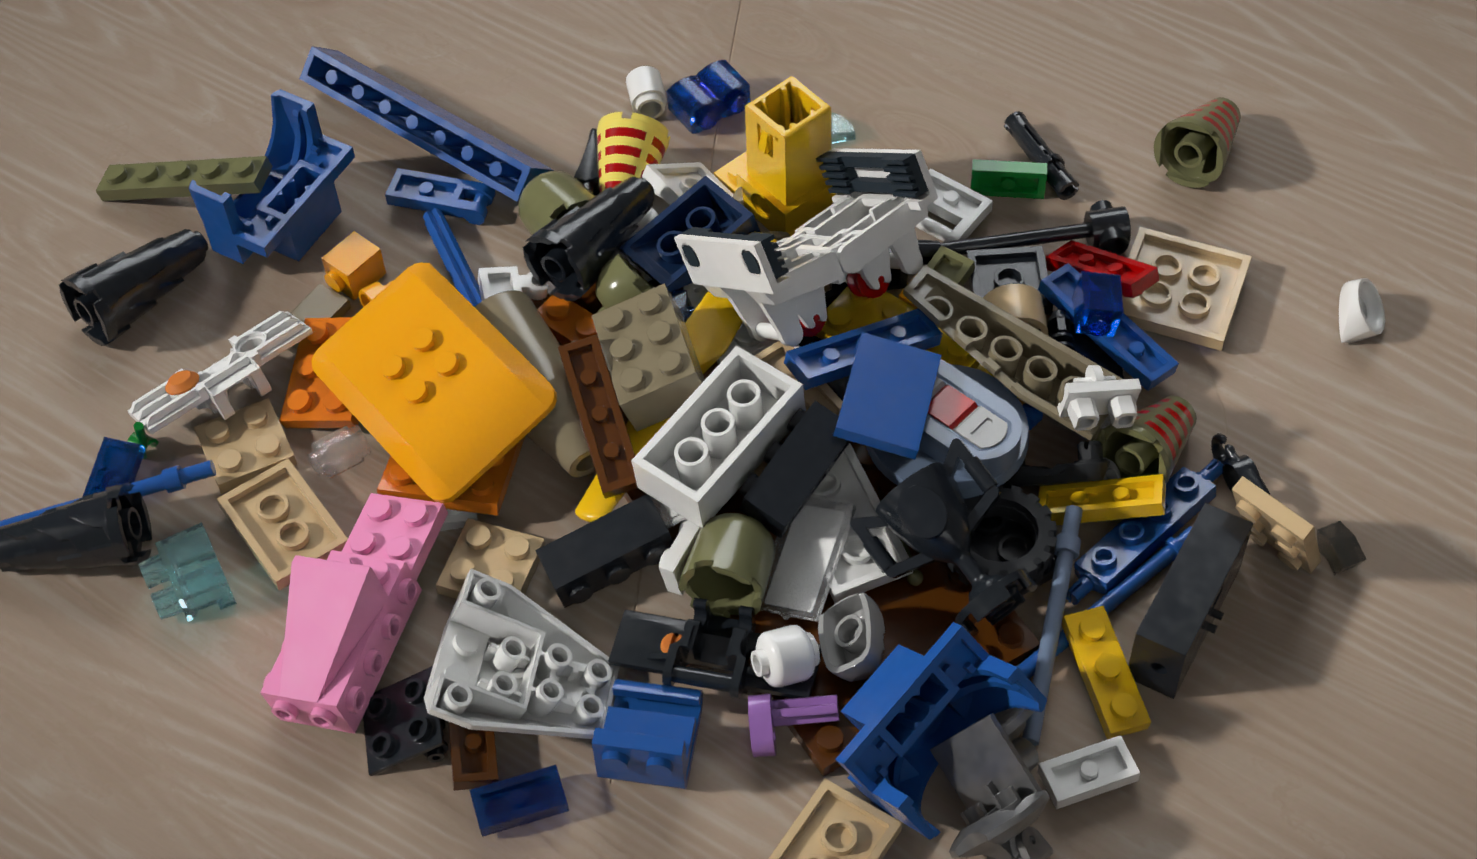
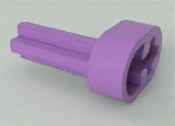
M771 694L748 695V717L753 757L776 756L775 727L839 721L837 695L772 700Z

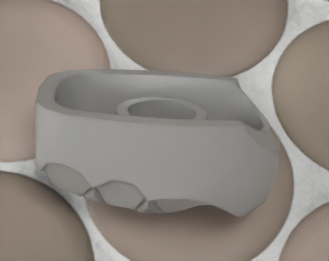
M860 592L845 597L823 614H819L818 635L822 656L830 672L849 682L871 677L882 664L883 650H885L883 643L885 626L878 605L865 592Z

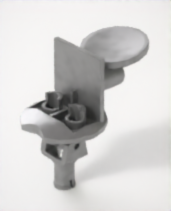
M1012 708L995 715L992 713L930 749L967 809L960 814L967 827L960 831L949 850L952 858L985 855L987 859H1047L1053 854V848L1040 832L1034 827H1030L1042 813L1049 800L1047 791L1041 790L1030 772L1037 766L1039 760L1038 752L1030 741L1018 737L1026 727V720L1035 711Z

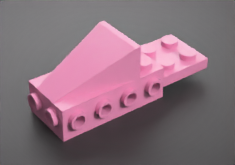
M371 493L342 552L331 550L327 560L295 555L291 565L285 638L281 652L271 672L265 677L263 688L260 692L272 708L271 712L276 717L287 722L356 733L370 698L377 688L422 591L417 579L448 515V511L443 503Z

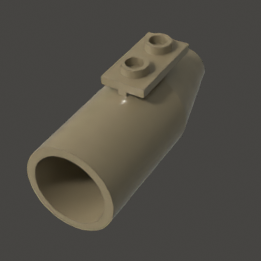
M515 290L504 291L486 298L476 305L475 308L551 383L557 392V402L554 409L526 436L571 476L582 477L595 471V467L559 353V342L530 297L524 292Z

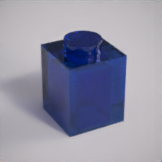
M1081 271L1073 294L1075 333L1091 334L1093 336H1115L1124 312L1121 275Z

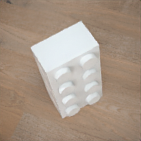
M736 345L631 460L637 487L700 528H703L709 519L721 510L763 462L766 453L776 440L781 441L788 434L789 430L786 428L795 413L800 408L806 411L803 384Z

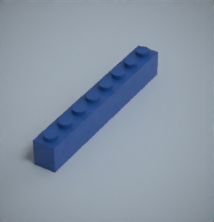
M311 46L299 78L300 80L516 202H519L523 189L533 178L539 174L554 171L550 167L342 52Z

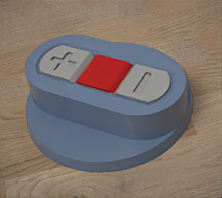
M941 359L916 459L869 446L866 447L876 467L885 477L898 485L918 470L935 462H944L952 440L958 438L965 443L974 456H978L997 481V487L1008 481L1022 465L1029 447V427L1021 402L997 378L981 370L949 364ZM960 459L954 479L963 498L966 499L984 494L964 468L965 464Z

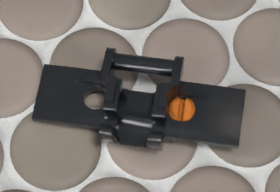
M697 597L693 601L694 618L688 620L625 609L608 660L609 665L662 674L663 685L673 686L675 683L724 691L729 692L730 697L740 699L743 693L747 694L748 690L787 698L811 697L819 664L815 666L813 675L806 681L784 687L770 686L763 676L758 677L753 668L748 667L747 660L751 657V652L756 650L757 639L761 635V633H755L756 618L754 607L741 605L739 608V620L713 615L708 599ZM818 644L819 652H820V660H821L822 651H821L820 644ZM690 664H696L701 666H707L713 669H723L734 672L733 675H729L697 668H691L688 666Z

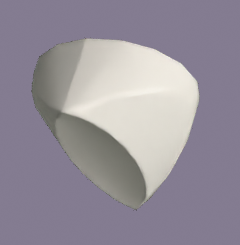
M1367 278L1346 282L1341 289L1339 299L1341 343L1361 341L1381 334L1385 325V313L1381 297L1374 284Z

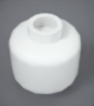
M789 625L763 632L757 639L756 650L751 652V664L755 674L758 677L763 676L765 681L772 687H784L808 680L813 675L815 666L820 661V652L816 639L810 632H805L798 625Z

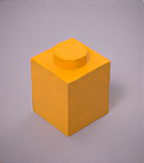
M355 231L321 258L326 273L324 279L328 286L337 293L343 292L353 300L359 297L358 292L360 289L378 281L386 274L381 249Z

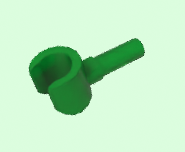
M136 422L133 425L135 432L128 438L126 449L129 453L146 460L147 447H156L159 441L146 434L142 422Z

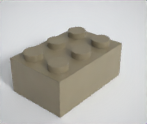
M665 283L591 315L619 405L637 432L670 418L705 380L682 313Z

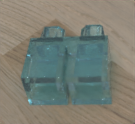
M202 522L156 542L155 545L159 554L138 563L148 589L171 581V586L150 594L161 620L184 612L189 622L197 616V611L217 603L220 610L237 604Z

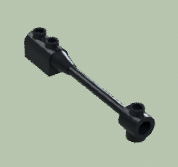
M1101 200L1094 203L1090 207V211L1085 212L1084 223L941 243L933 240H918V245L923 259V266L930 262L941 245L961 255H965L967 250L1024 247L1086 238L1089 246L1121 255L1129 246L1131 225L1125 206L1113 207L1110 201ZM890 268L891 281L887 290L905 288L907 286L908 274L902 272L901 269ZM843 282L841 284H829L830 290L838 287L839 285L843 289H845L848 285L846 282Z

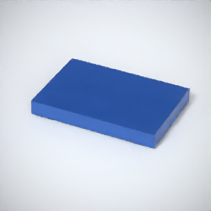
M862 332L833 436L915 460L919 451L942 355Z

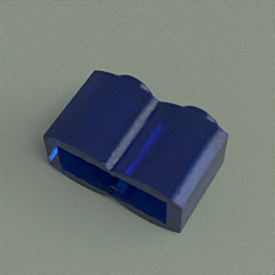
M718 60L707 65L697 75L688 76L677 81L666 91L668 109L691 134L713 128L721 118L741 113L745 109V105L751 102L750 84L726 60Z

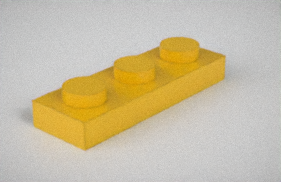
M1163 474L1048 485L1039 486L1038 498H1040L1039 503L1042 506H1048L1052 512L1051 521H1055L1056 525H1063L1065 510L1069 505L1082 508L1083 512L1080 523L1165 515L1166 484Z
M1104 606L1063 616L1061 626L1107 740L1119 735L1123 736L1148 729L1152 722Z

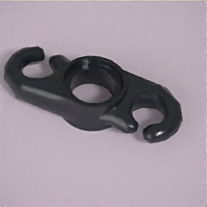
M1221 433L1215 434L1211 440V450L1213 458L1217 459V463L1220 461L1223 464V477L1229 490L1232 492V488L1244 476L1270 495L1252 459L1247 455L1239 456L1234 446L1230 444L1223 448L1222 444L1227 442V437Z

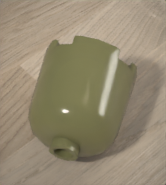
M548 171L533 178L523 189L518 203L519 216L526 229L533 235L555 218L557 220L576 206L582 207L593 199L595 195L578 179L564 171Z
M723 513L710 518L705 526L700 529L679 581V590L681 592L685 590L692 598L690 606L693 608L694 598L697 597L708 599L710 610L715 616L730 618V615H739L741 605L754 607L756 615L760 611L775 557L776 546L770 531L758 520L740 513Z

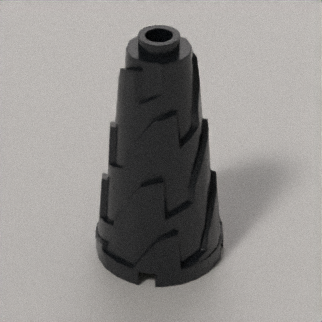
M630 177L613 188L605 189L582 207L576 206L557 220L555 218L526 240L529 242L523 247L524 259L538 283L543 286L548 281L551 282L556 288L550 294L560 299L575 301L581 298L596 283L600 271L611 258L613 259L620 252L619 247L639 227L637 224L653 206V186L644 178Z
M184 229L166 238H156L127 254L123 251L98 265L97 263L91 264L62 279L61 281L63 282L59 284L62 300L75 322L82 318L88 324V326L81 329L82 332L96 344L105 346L131 328L130 324L158 304V299L185 281L183 278L205 260L206 251L209 249L208 243L200 232H192L189 229Z
M131 483L106 487L105 491L86 495L73 503L46 510L36 517L0 526V569L2 572L34 568H101L118 565L132 567L146 563L152 549L142 551V542L152 540V529L149 513L141 493L129 494L128 491H131L134 487Z

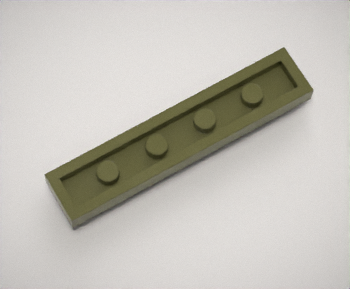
M267 156L109 165L96 189V193L102 201L192 197L189 191V185L192 180H195L198 186L222 195L224 192L231 195L261 193L273 166Z

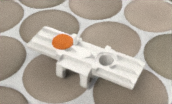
M279 311L238 337L234 335L228 339L232 346L228 356L198 373L181 368L168 381L135 400L127 411L135 421L142 422L144 428L150 434H154L195 407L198 410L209 408L214 414L219 412L221 417L226 420L235 414L230 404L227 390L242 381L251 389L256 388L261 397L270 392L272 388L260 366L308 337L313 331L308 325L288 311Z

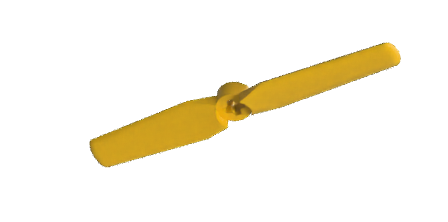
M709 291L685 322L702 374L727 351L743 323L727 298L714 297ZM670 418L638 432L631 422L628 421L626 428L635 456ZM596 474L576 507L575 514L582 520L592 522L612 512L625 493L605 499Z

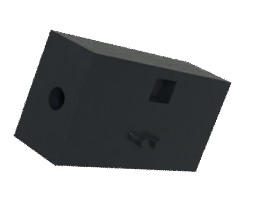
M1207 503L1203 505L1135 634L1128 664L1135 682L1172 699L1175 698L1208 631L1215 634L1218 626L1212 624L1214 619L1216 618L1221 621L1224 613L1219 611L1240 570L1253 527L1252 522Z

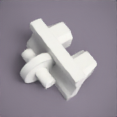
M1088 365L1085 377L1074 378L1073 383H1066L1063 400L1057 406L1059 416L1069 417L1076 431L1091 430L1097 426L1100 419L1099 415L1109 414L1112 426L1115 428L1131 427L1137 417L1136 401L1142 389L1139 379L1116 380L1115 376H1104L1099 365Z

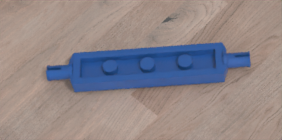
M1213 459L1200 472L1191 471L1184 466L1176 472L1166 484L1165 515L1123 519L1074 563L1075 575L1079 580L1068 589L1066 599L1070 603L1072 602L1073 605H1077L1091 591L1106 594L1131 574L1162 546V542L1172 537L1191 520L1205 503L1208 504L1216 497V485L1212 482L1223 474V464L1220 461L1217 463V459Z

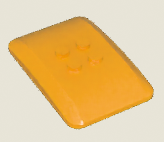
M423 262L413 264L403 271L322 344L314 353L311 361L315 374L433 501L443 504L452 502L463 494L550 414L557 402V392L551 383L432 265Z

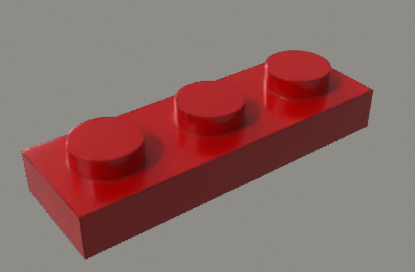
M1070 240L1045 257L1047 270L1054 272L1069 263L1094 287L1103 288L1128 298H1135L1143 294L1145 290L1159 281L1158 267Z

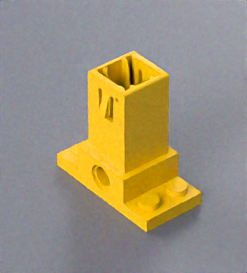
M793 76L745 105L747 151L713 172L714 176L733 194L738 187H742L744 207L752 212L755 218L768 230L788 232L790 236L795 234V230L831 206L833 204L831 197L837 194L829 193L828 189L832 186L825 183L829 178H823L822 173L826 172V170H820L819 168L823 162H817L816 160L817 157L831 150V107Z

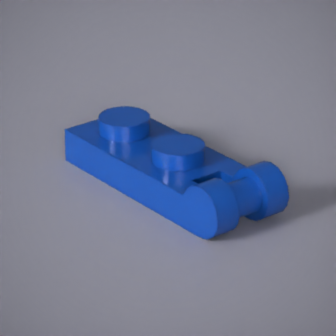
M397 168L385 193L388 205L421 211H432L434 208H438L444 215L465 218L466 221L474 225L484 223L488 214L486 207L492 204L496 195L495 189L481 182ZM465 198L473 199V201H468V200H464V199H465Z

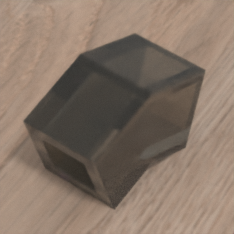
M1341 521L1317 530L1319 552L1327 559L1334 575L1357 567L1367 560L1355 535Z

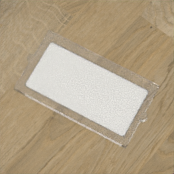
M825 495L819 498H809L782 538L776 537L775 557L760 611L780 614L785 620L795 617L819 622V614L822 613L851 527L850 521L854 518L857 509L854 504L831 501Z

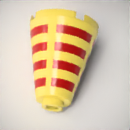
M614 112L603 116L599 120L597 147L600 193L609 187H615L630 177L642 178L646 165L661 163L670 141L668 129L662 123L649 116L633 112L631 119L621 118L622 112Z

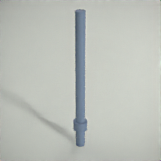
M1075 505L1066 507L1062 531L1056 536L1057 541L1054 555L1057 557L1032 682L1047 699L1073 560L1079 557L1081 539L1078 537L1083 510ZM1045 709L1042 712L1035 711L1026 720V727L1023 730L1022 738L1027 739L1034 746L1039 745Z

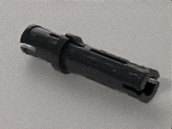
M1018 111L1010 114L1004 122L1006 124L1004 128L1016 140L1032 162L1047 163L1046 181L1054 189L1057 196L1061 200L1073 197L1079 190V183L1064 167L1065 161L1059 154L1053 153L1035 128L1029 123L1023 112Z

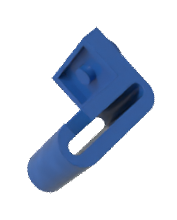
M616 679L612 688L613 695H615L613 707L608 706L604 728H595L592 739L597 777L686 789L702 714L703 690Z

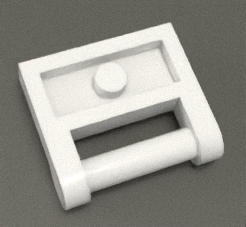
M930 168L929 173L939 198L928 206V211L956 225V227L952 230L929 217H926L915 227L943 242L967 239L992 211L993 200Z

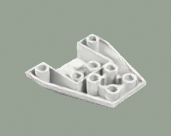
M470 569L444 627L424 695V702L428 714L471 730L593 739L595 728H604L608 706H611L613 699V684L617 679L620 666L609 665V657L511 584Z

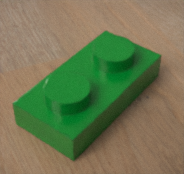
M972 160L970 189L983 196L1044 199L1047 163Z

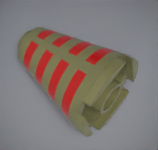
M1214 98L1168 122L1158 132L1154 141V156L1158 166L1160 167L1163 164L1168 170L1166 173L1168 178L1185 187L1200 188L1208 186L1210 182L1215 181L1221 175L1241 119L1240 110L1237 105L1227 98Z
M1168 396L1137 411V417L1133 426L1115 428L1110 424L1098 434L1095 441H1100L1103 444V457L1110 459L1116 464L1121 478L1163 474L1165 484H1167L1196 424V413L1192 405L1185 399L1178 396Z

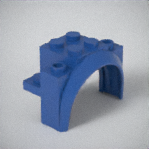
M281 89L271 94L273 125L265 156H267L273 167L261 193L239 194L233 200L231 194L224 192L221 196L198 186L195 180H192L189 185V191L203 221L212 250L242 264L253 252L268 258L273 251H276L296 261H300L342 212L334 181L355 158L352 146L322 134L313 102Z
M953 622L925 656L898 644L845 705L841 712L859 732L835 760L850 774L847 778L876 807L930 840L941 833L923 818L921 812V801L925 787L938 766V762L930 749L992 713L996 714L1012 708L1042 712L1045 709L1047 698L1018 667L989 655L962 625Z

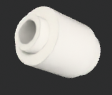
M640 66L633 69L626 77V85L633 111L653 119L661 116L665 110L667 98L660 72L651 66Z

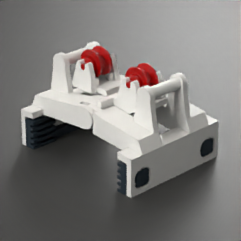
M833 148L820 155L816 160L817 162H823L819 168L820 170H826V172L822 173L823 178H829L825 181L826 185L832 186L828 191L829 193H837L831 197L833 204L796 229L795 234L791 237L783 238L777 242H771L775 239L774 234L752 232L749 235L713 232L710 228L692 227L679 234L674 239L693 284L703 285L714 297L727 298L746 326L750 337L756 341L763 342L773 339L779 340L785 346L794 347L802 341L803 336L812 337L817 335L823 329L827 319L825 285L846 282L854 295L877 298L882 296L891 281L890 268L901 269L905 274L913 275L921 270L923 259L919 250L915 226L928 217V206L939 198L921 150Z

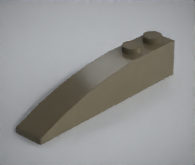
M926 265L904 288V296L1020 400L1090 441L1096 440L1098 434L1108 425L1112 424L1109 414L1099 415L1100 419L1096 427L1091 430L1076 431L1070 418L1060 417L1057 406L1063 400L1066 383H1073L1074 378L1085 377L1086 368L1088 365H1098L1095 362ZM1100 366L1104 376H1115L1116 380H1123L1121 377Z

